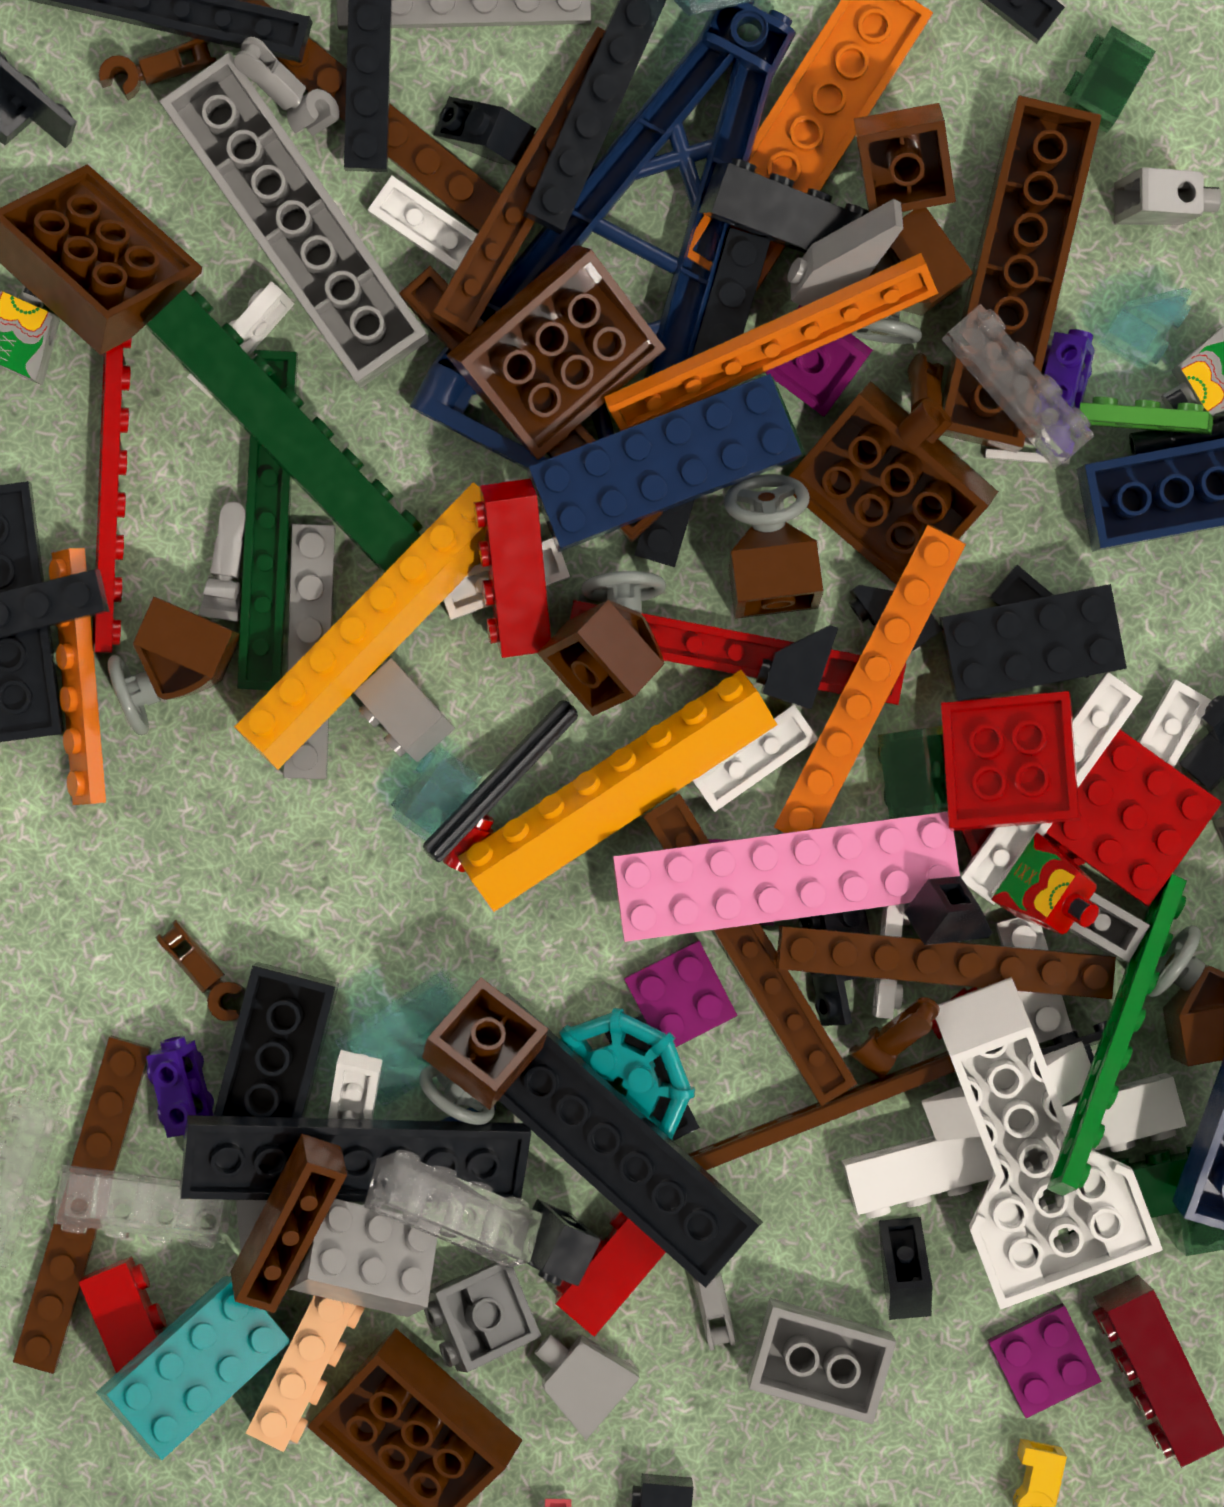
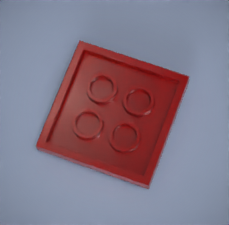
M1069 691L941 703L948 818L951 831L1080 821L1072 705Z
M1119 729L1078 787L1080 821L1052 823L1045 834L1145 906H1150L1223 802Z

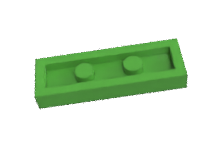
M1093 397L1092 403H1080L1079 420L1088 426L1212 435L1213 427L1212 415L1210 412L1203 411L1204 406L1201 404L1178 403L1177 409L1160 408L1161 402L1135 400V406L1118 405V399L1110 397Z

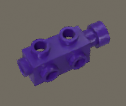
M1070 329L1068 334L1054 332L1052 345H1047L1042 369L1045 370L1042 386L1038 385L1033 405L1036 415L1042 424L1046 425L1045 432L1039 434L1036 453L1041 456L1057 460L1069 459L1073 441L1069 439L1071 430L1077 429L1080 403H1083L1087 382L1092 374L1091 365L1095 353L1092 345L1093 334L1087 331Z
M176 1036L161 1041V1048L146 1056L148 1062L147 1075L149 1081L154 1085L158 1101V1118L165 1128L167 1138L183 1135L185 1140L187 1115L213 1116L214 1098L207 1091L202 1071L204 1058L197 1050L195 1040L186 1042L185 1036ZM185 1057L192 1061V1069L185 1064ZM195 1097L202 1101V1110L194 1106L193 1101Z

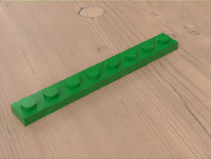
M1174 874L1169 877L1150 906H1148L1143 921L1150 926L1125 969L1047 1186L1048 1190L1058 1195L1064 1196L1078 1188H1082L1089 1177L1091 1165L1087 1163L1091 1150L1099 1145L1103 1137L1105 1125L1101 1124L1105 1110H1109L1117 1098L1119 1086L1115 1085L1119 1071H1123L1130 1061L1133 1048L1129 1046L1132 1034L1139 1030L1145 1019L1146 1009L1142 1008L1146 995H1149L1154 990L1159 979L1160 972L1156 970L1159 958L1166 954L1172 943L1173 934L1169 930L1173 919L1175 920L1179 917L1186 903V897L1182 894L1187 880Z

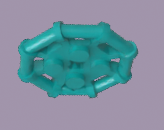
M613 1008L609 1014L572 1027L569 1025L564 1026L559 1031L560 1040L572 1051L583 1058L582 1060L607 1082L608 1080L614 1081L617 1076L624 1079L622 1086L627 1089V1094L621 1095L673 1140L672 1138L689 1100L695 1097V1088L689 1084L674 1044L676 1038L671 1032L666 1034L625 1014L624 1009ZM610 1031L612 1044L592 1049L586 1040ZM626 1033L652 1047L646 1053L626 1043ZM660 1055L671 1083L662 1084L660 1077L657 1078L654 1070L656 1067L654 1059ZM662 1096L670 1098L671 1101L660 1122L653 1116V1112Z

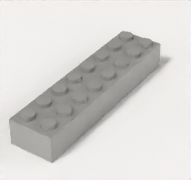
M230 52L159 101L359 388L371 382L429 341L425 330L250 80L235 67L234 58Z

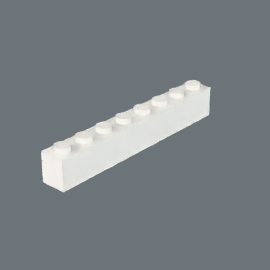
M1162 1073L1117 1085L1119 1086L1117 1098L1109 1110H1105L1101 1124L1105 1125L1103 1137L1099 1145L1092 1150L1096 1151L1110 1147L1111 1152L1123 1151L1135 1147V1140L1151 1136L1152 1141L1164 1140L1175 1136V1129L1185 1127L1186 1122L1173 1076ZM1080 1096L1073 1098L1062 1106L1069 1125ZM933 1135L841 1160L854 1209L858 1215L865 1213L866 1218L886 1215L891 1212L890 1206L905 1202L907 1207L927 1204L932 1201L931 1195L947 1191L948 1196L965 1194L973 1190L971 1184L988 1180L989 1184L994 1173L980 1136L937 1142ZM1037 1148L1028 1151L1029 1156L1023 1162L1030 1160L1032 1166L1041 1163L1040 1156L1045 1151L1038 1152Z

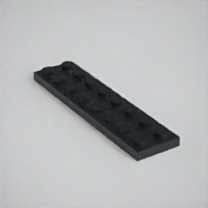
M509 993L504 994V995L507 996L509 999H511L514 1003H516L518 1006H520L522 1009H524L527 1013H529L531 1016H533L527 1009H525V1008H524L517 1000H515ZM550 1030L541 1051L499 1099L507 1109L527 1127H530L539 1138L705 1288L763 1223L761 1219Z
M187 1115L180 1180V1198L268 1200L301 1134L342 1147L347 1177L335 1199L347 1202L521 1204L532 1132L530 1127H527L524 1123L488 1122L482 1125H473L458 1121Z

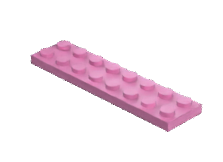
M948 811L612 856L624 942L907 904L913 901L928 879L960 876L954 831L949 829Z

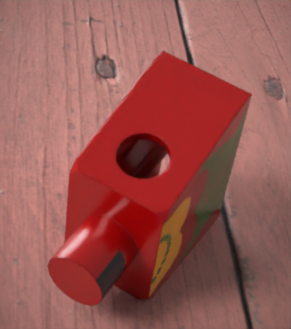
M1037 832L991 898L992 901L1016 917L1061 935L1067 933L1074 922L1082 927H1089L1094 923L1099 913V907L1089 900L1096 891V883L1060 848Z

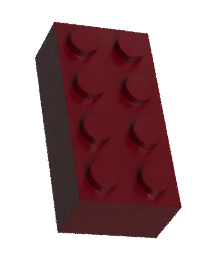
M1137 1275L1093 1296L1098 1309L1092 1311L1094 1319L1102 1334H1106L1110 1343L1115 1342L1116 1347L1110 1349V1352L1120 1372H1124L1128 1381L1133 1380L1134 1385L1128 1387L1129 1392L1138 1410H1142L1146 1419H1151L1153 1422L1146 1427L1157 1449L1161 1450L1166 1459L1172 1456L1182 1468L1223 1448L1224 1436L1154 1289Z

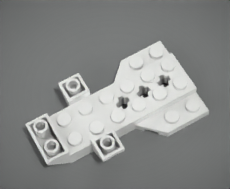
M1012 977L938 1004L940 1012L935 1019L961 1086L921 1100L937 1142L980 1136L994 1173L971 1220L969 1229L1000 1310L1162 1251V1246L1132 1168L1094 1150H1091L1087 1161L1091 1165L1090 1174L1082 1188H1078L1064 1196L1056 1194V1202L1050 1205L1046 1204L1045 1199L1039 1202V1198L1044 1196L1043 1191L1047 1189L1069 1128V1123L1062 1106L1081 1094L1091 1067L1082 1041L1043 1055ZM1037 1148L1038 1152L1045 1151L1040 1156V1164L1032 1166L1030 1160L1023 1162L1029 1156V1150ZM1060 1229L1075 1230V1232L1069 1235L1070 1242L1062 1244L1060 1239L1054 1241V1238L1059 1235L1058 1231Z

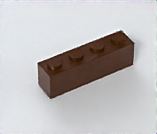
M301 1134L230 1271L235 1302L275 1313L347 1177L341 1146Z

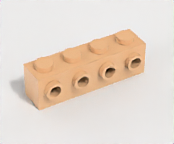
M313 1296L246 1434L282 1452L285 1451L289 1441L298 1443L309 1421L303 1418L302 1415L308 1403L317 1405L328 1383L322 1380L321 1376L327 1364L336 1367L347 1345L339 1340L346 1326L355 1329L365 1307Z

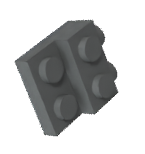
M503 1258L469 1275H461L430 1290L428 1308L424 1309V1313L433 1328L439 1326L445 1342L439 1344L441 1355L445 1363L449 1367L455 1366L457 1371L468 1373L541 1337L510 1258Z

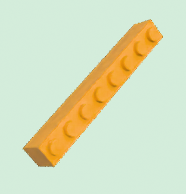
M473 482L234 726L244 739L277 770L461 583L468 573L480 563L478 542L485 541L484 527L477 528L475 520L474 502L481 501L480 488L477 484Z
M740 670L731 677L722 680L717 686L696 700L687 703L681 710L661 723L652 726L646 733L623 748L616 750L611 756L590 770L581 773L576 779L552 795L546 796L540 803L517 818L510 820L505 826L481 842L472 845L467 851L459 855L458 859L472 883L493 912H495L777 726V723L757 689L743 671Z

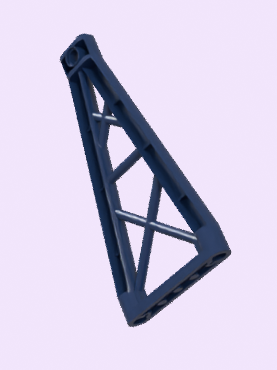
M718 0L695 43L592 167L565 230L561 234L546 227L540 230L503 276L480 316L483 322H486L574 245L582 246L593 232L673 274L661 319L647 323L666 350L647 365L644 378L691 358L730 229V225L714 218L711 220L693 248V251L712 262L710 271L700 267L687 257L695 229L704 216L699 211L716 164L731 163L732 158L749 162L772 79L796 35L795 30L790 27L792 20L776 10H770L769 13L753 6L754 0ZM744 24H752L758 28L760 36L754 41L747 42L739 37L737 30ZM734 63L712 139L689 146L683 126L684 120L730 64ZM670 139L673 151L656 156ZM706 158L700 179L695 162ZM677 167L679 168L692 210L678 258L604 219L635 180ZM445 346L432 362L409 407L526 470L532 465L548 460L545 457L536 460L524 446L463 415L472 397L477 395V393L446 356L451 351ZM604 403L591 414L598 439L615 434L606 404Z

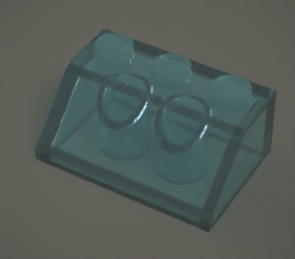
M442 968L336 1038L335 1043L340 1050L364 1054L383 1060L376 1099L383 1107H386L420 1084L419 1076L421 1071L431 1065L422 1058L426 1040L463 998V995L446 969Z

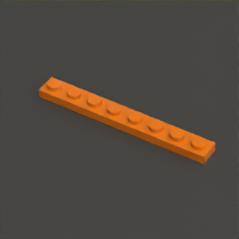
M919 253L604 397L607 407L620 431L711 397L938 294L927 264L922 254Z
M929 524L927 525L774 828L783 833L820 829L967 543Z

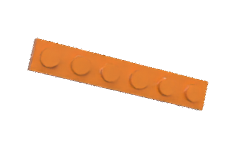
M69 548L51 553L52 560L49 565L50 580L87 571L85 548ZM90 616L56 625L59 637L56 661L61 669L63 685L60 690L59 699L61 708L65 712L66 720L63 745L69 756L70 772L67 775V790L70 796H72L73 805L106 803Z

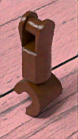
M192 39L177 46L139 57L140 64L137 65L127 57L120 55L111 56L100 66L99 79L102 88H106L112 85L113 78L116 75H127L128 78L123 84V89L127 100H130L139 92L141 81L145 80L147 86L180 75L204 70L217 60L210 55L207 46L210 42ZM191 51L195 62L183 65L179 54Z
M922 353L915 355L908 367L907 373L911 387V413L899 426V435L905 444L913 450H916L924 440L933 444L952 425L949 415L942 408L941 383L944 366L940 363H935L934 365L929 363L926 355Z
M174 920L172 922L174 927L164 936L158 934L155 938L202 993L210 992L207 1000L208 1009L214 1017L222 1021L238 1020L240 1011L226 1009L223 1006L222 1000L226 994H240L246 988L238 983L223 982L221 980L225 976L223 971L181 923ZM186 940L192 949L183 957H180L174 948Z
M918 998L905 1012H901L881 1029L878 1027L871 1028L868 1032V1039L860 1046L854 1045L851 1047L849 1055L880 1079L884 1078L894 1065L898 1055L916 1042L917 1039L931 1031V1021L940 1012L939 1005L930 998Z

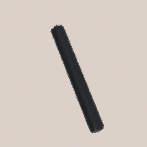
M566 700L559 701L424 842V851L431 859L441 862L577 720L578 711Z

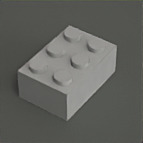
M334 1199L290 1283L289 1290L409 1317L428 1308L439 1224Z
M769 1298L747 1375L748 1386L750 1390L873 1424L896 1340L889 1331Z

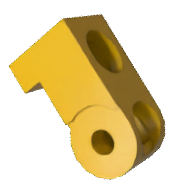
M1020 1438L1017 1456L1020 1462L1026 1465L1023 1484L1016 1490L1013 1496L1014 1507H1056L1067 1459L1064 1450L1059 1446Z

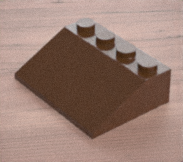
M88 164L0 208V264L100 355L136 335L170 301L202 273L203 267Z
M574 245L446 356L479 397L536 460H539L606 402L605 396L620 390L666 348L592 249Z
M870 381L788 477L800 481L808 489L810 499L807 508L897 585L928 524L960 539L988 508L999 491L938 439L933 444L924 440L916 450L908 447L899 435V426L909 414Z
M397 1328L367 1357L307 1426L397 1507H466L506 1469L523 1441Z

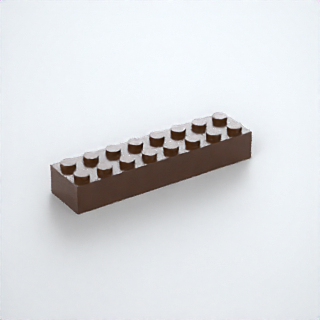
M1018 95L1011 106L973 266V274L970 279L943 393L942 408L949 415L952 425L942 436L1017 453L1024 447L1102 116L1100 114Z

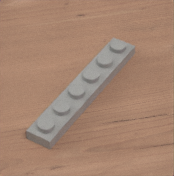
M337 0V26L339 30L348 29V0ZM392 0V28L591 24V0Z
M292 524L287 672L333 624L336 526ZM329 718L284 763V778L327 779Z

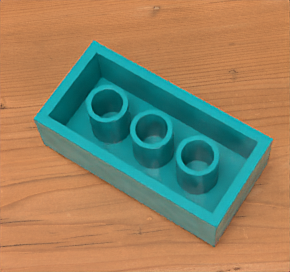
M224 1276L97 1390L96 1393L146 1453L152 1458L163 1460L291 1341L265 1310L235 1302L231 1276Z

